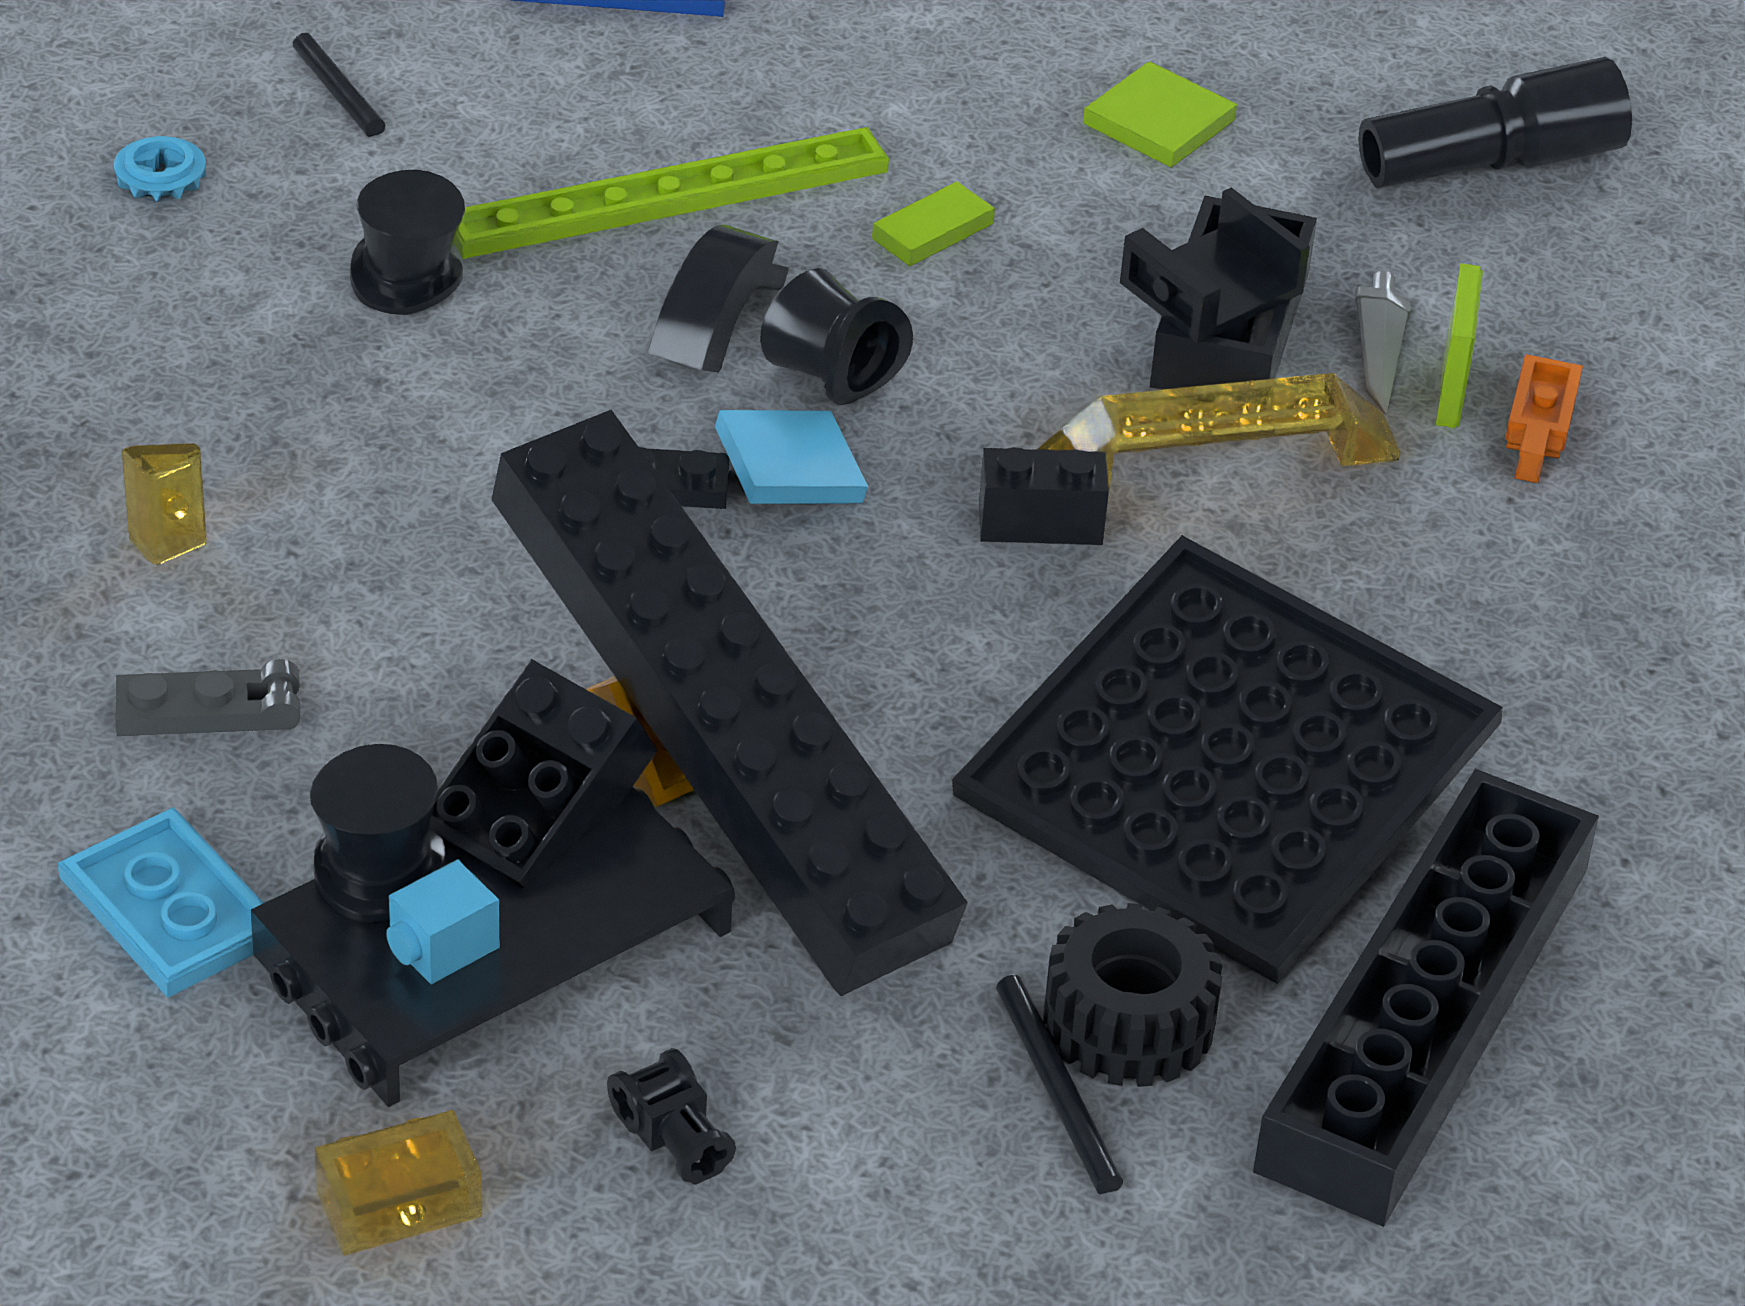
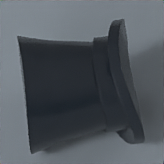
M422 170L390 172L366 184L357 198V210L363 227L364 238L355 247L350 264V281L355 295L367 307L395 315L417 313L438 304L458 288L463 278L462 263L450 252L465 213V201L460 190L443 176Z
M815 268L796 276L774 298L763 320L760 343L762 352L770 363L821 378L825 383L824 388H826L827 398L837 405H846L878 390L901 370L911 353L913 330L907 315L894 303L879 297H867L859 301L826 269Z
M371 744L353 748L331 759L320 769L312 782L310 801L324 831L314 849L313 868L315 881L326 902L338 913L352 920L367 923L389 920L390 894L446 865L444 843L438 834L429 829L430 818L438 792L437 778L431 766L420 755L407 748L392 744Z

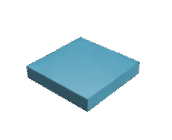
M719 410L715 429L751 504L863 503L868 485L831 411Z

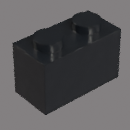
M983 448L979 492L980 542L1103 545L1109 496L1106 452L1084 451L1080 449Z

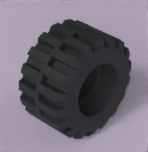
M1127 903V908L1117 909L1113 904L1101 906L1098 909L1097 915L1084 912L1074 918V927L1064 926L1057 935V943L1052 945L1050 952L1043 1022L1047 1024V1030L1054 1044L1060 1045L1059 1054L1066 1063L1072 1064L1079 1060L1081 1062V1073L1091 1078L1096 1077L1098 1072L1107 1074L1109 1084L1122 1086L1123 1078L1136 1079L1137 1087L1152 1086L1154 1076L1159 1075L1166 1083L1180 1078L1181 1066L1191 1071L1200 1064L1201 1054H1207L1212 1045L1223 976L1221 975L1222 962L1220 955L1213 953L1214 943L1207 934H1195L1196 924L1185 917L1179 920L1170 917V910L1157 907L1155 911L1142 909V904Z

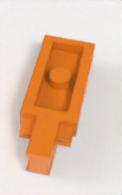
M1525 354L1505 440H1507L1506 448L1520 451L1514 479L1538 483L1544 456L1559 459L1561 451H1564L1583 365Z

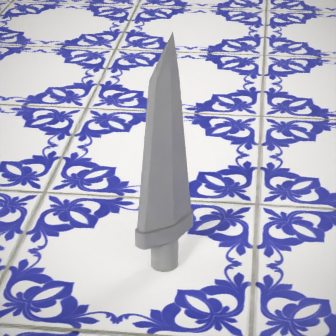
M1379 271L1372 278V287H1357L1355 291V304H1357L1366 390L1387 416L1407 318H1409L1411 313V303L1395 293V276L1388 271Z

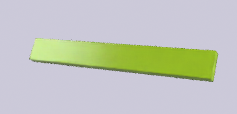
M863 127L465 207L463 219L453 242L462 259L882 174L888 172L889 158L870 129Z

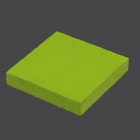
M1148 61L1084 108L1083 124L1172 168L1236 119L1237 104Z
M1460 263L1443 359L1435 424L1437 426L1456 428V426L1459 427L1476 337L1483 270H1480L1481 266Z

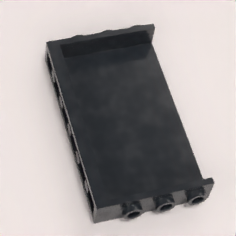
M632 787L618 807L524 888L443 841L446 852V865L458 859L499 899L500 948L432 985L411 964H402L393 954L386 935L387 929L390 927V919L367 923L344 917L326 902L317 887L315 879L251 909L253 955L270 973L272 984L279 997L287 1004L295 1001L307 1015L309 1026L316 1039L323 1046L333 1044L345 1058L347 1069L354 1082L363 1090L371 1087L387 1107H390L400 1102L399 1066L697 914L719 937L730 933L732 903L735 900V892L727 874L721 868L713 867L693 847L688 835L681 828L673 827L654 808L649 796L642 789Z

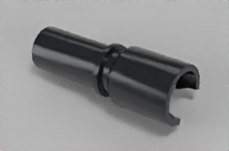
M1601 57L1512 76L1507 79L1500 91L1492 85L1478 89L1476 96L1366 118L1362 120L1359 127V152L1364 171L1377 189L1490 165L1495 170H1501L1509 167L1514 159L1526 168H1532L1625 147L1631 137L1632 108L1628 88L1621 70L1613 60Z

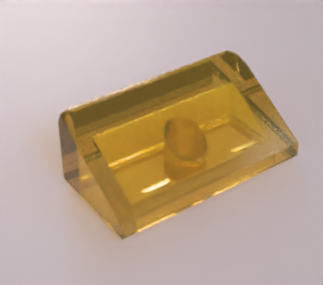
M196 443L135 445L122 449L130 541L152 564L156 563L157 565L206 544L200 447Z

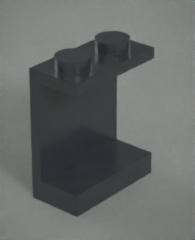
M1231 187L1222 192L1218 229L1171 250L1144 228L1126 235L1120 284L1198 344L1303 294L1310 246Z

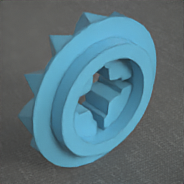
M155 136L140 139L125 146L114 160V171L119 188L130 189L134 198H141L147 194L152 195L155 201L158 202L162 196L170 195L180 199L183 190H198L200 179L206 176V160L202 151L191 142L175 137ZM160 164H165L163 172H156L157 169H160Z

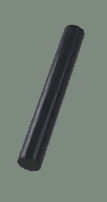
M301 33L296 36L293 41L295 51L368 137L383 133L386 126L383 119L309 33Z

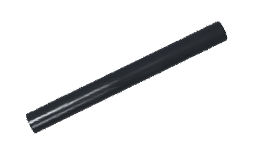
M1009 975L1002 978L998 982L996 990L1097 1193L1104 1194L1119 1190L1123 1184V1179L1021 977Z

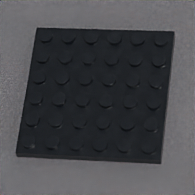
M1181 535L952 779L953 796L1128 898L1142 904L1147 909L1155 911L1157 907L1170 910V917L1176 920L1185 917L1196 924L1195 934H1207L1214 943V948L1278 984L1498 728L1502 721L1503 707Z

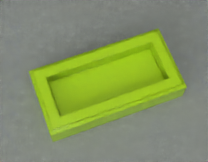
M956 181L874 222L872 239L908 266H912L994 224L995 208Z

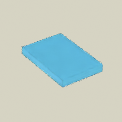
M174 807L58 862L60 879L167 998L253 955L251 909L263 904V902Z

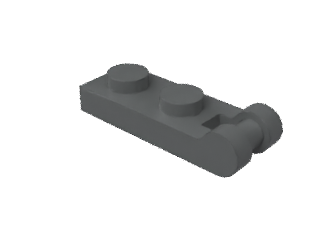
M277 659L266 663L262 669L213 670L204 672L116 675L115 721L117 736L293 729L298 725L301 717L300 701L296 696L300 687L298 667L288 660ZM253 699H262L257 701H248Z

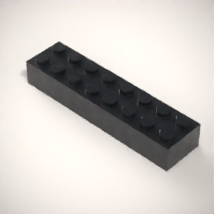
M1474 769L1262 1115L1253 1173L1382 1227L1385 1226L1587 871L1599 815Z

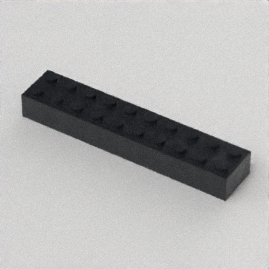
M612 409L501 453L491 499L834 990L840 996H843L951 944L968 904L967 900Z

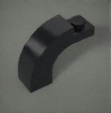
M718 225L708 230L690 250L670 286L653 332L648 353L699 370L719 373L734 326L749 297L756 289L762 286L777 289L784 287L789 267L773 263L779 241L728 225Z

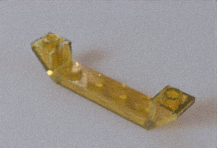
M1334 373L1100 396L1037 448V450L1080 449L1084 451L1106 452L1109 490L1114 453L1142 452L1161 448L1200 446L1210 443L1258 440L1269 437L1327 432L1341 466L1397 461L1400 457V449L1383 413Z

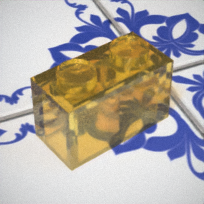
M454 1110L428 1117L414 1118L402 1124L358 1136L344 1137L336 1142L315 1147L317 1194L343 1256L482 1217V1172Z

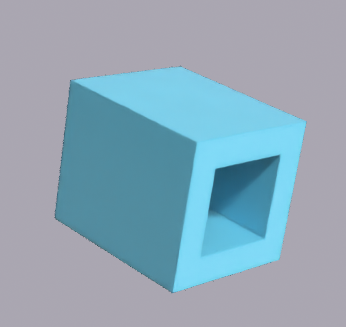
M458 859L389 895L390 927L386 932L389 946L402 964H411L431 985L500 948L499 899Z

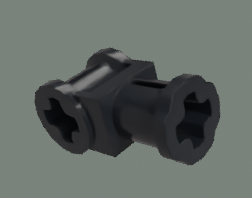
M671 1048L662 1052L658 1062L628 1075L624 1071H618L608 1077L607 1090L615 1114L629 1132L638 1134L651 1152L666 1146L677 1160L676 1170L683 1181L691 1182L694 1185L722 1173L724 1168L734 1158L736 1151L735 1141L727 1132L715 1129L706 1117L707 1093L697 1082L690 1063L678 1049Z

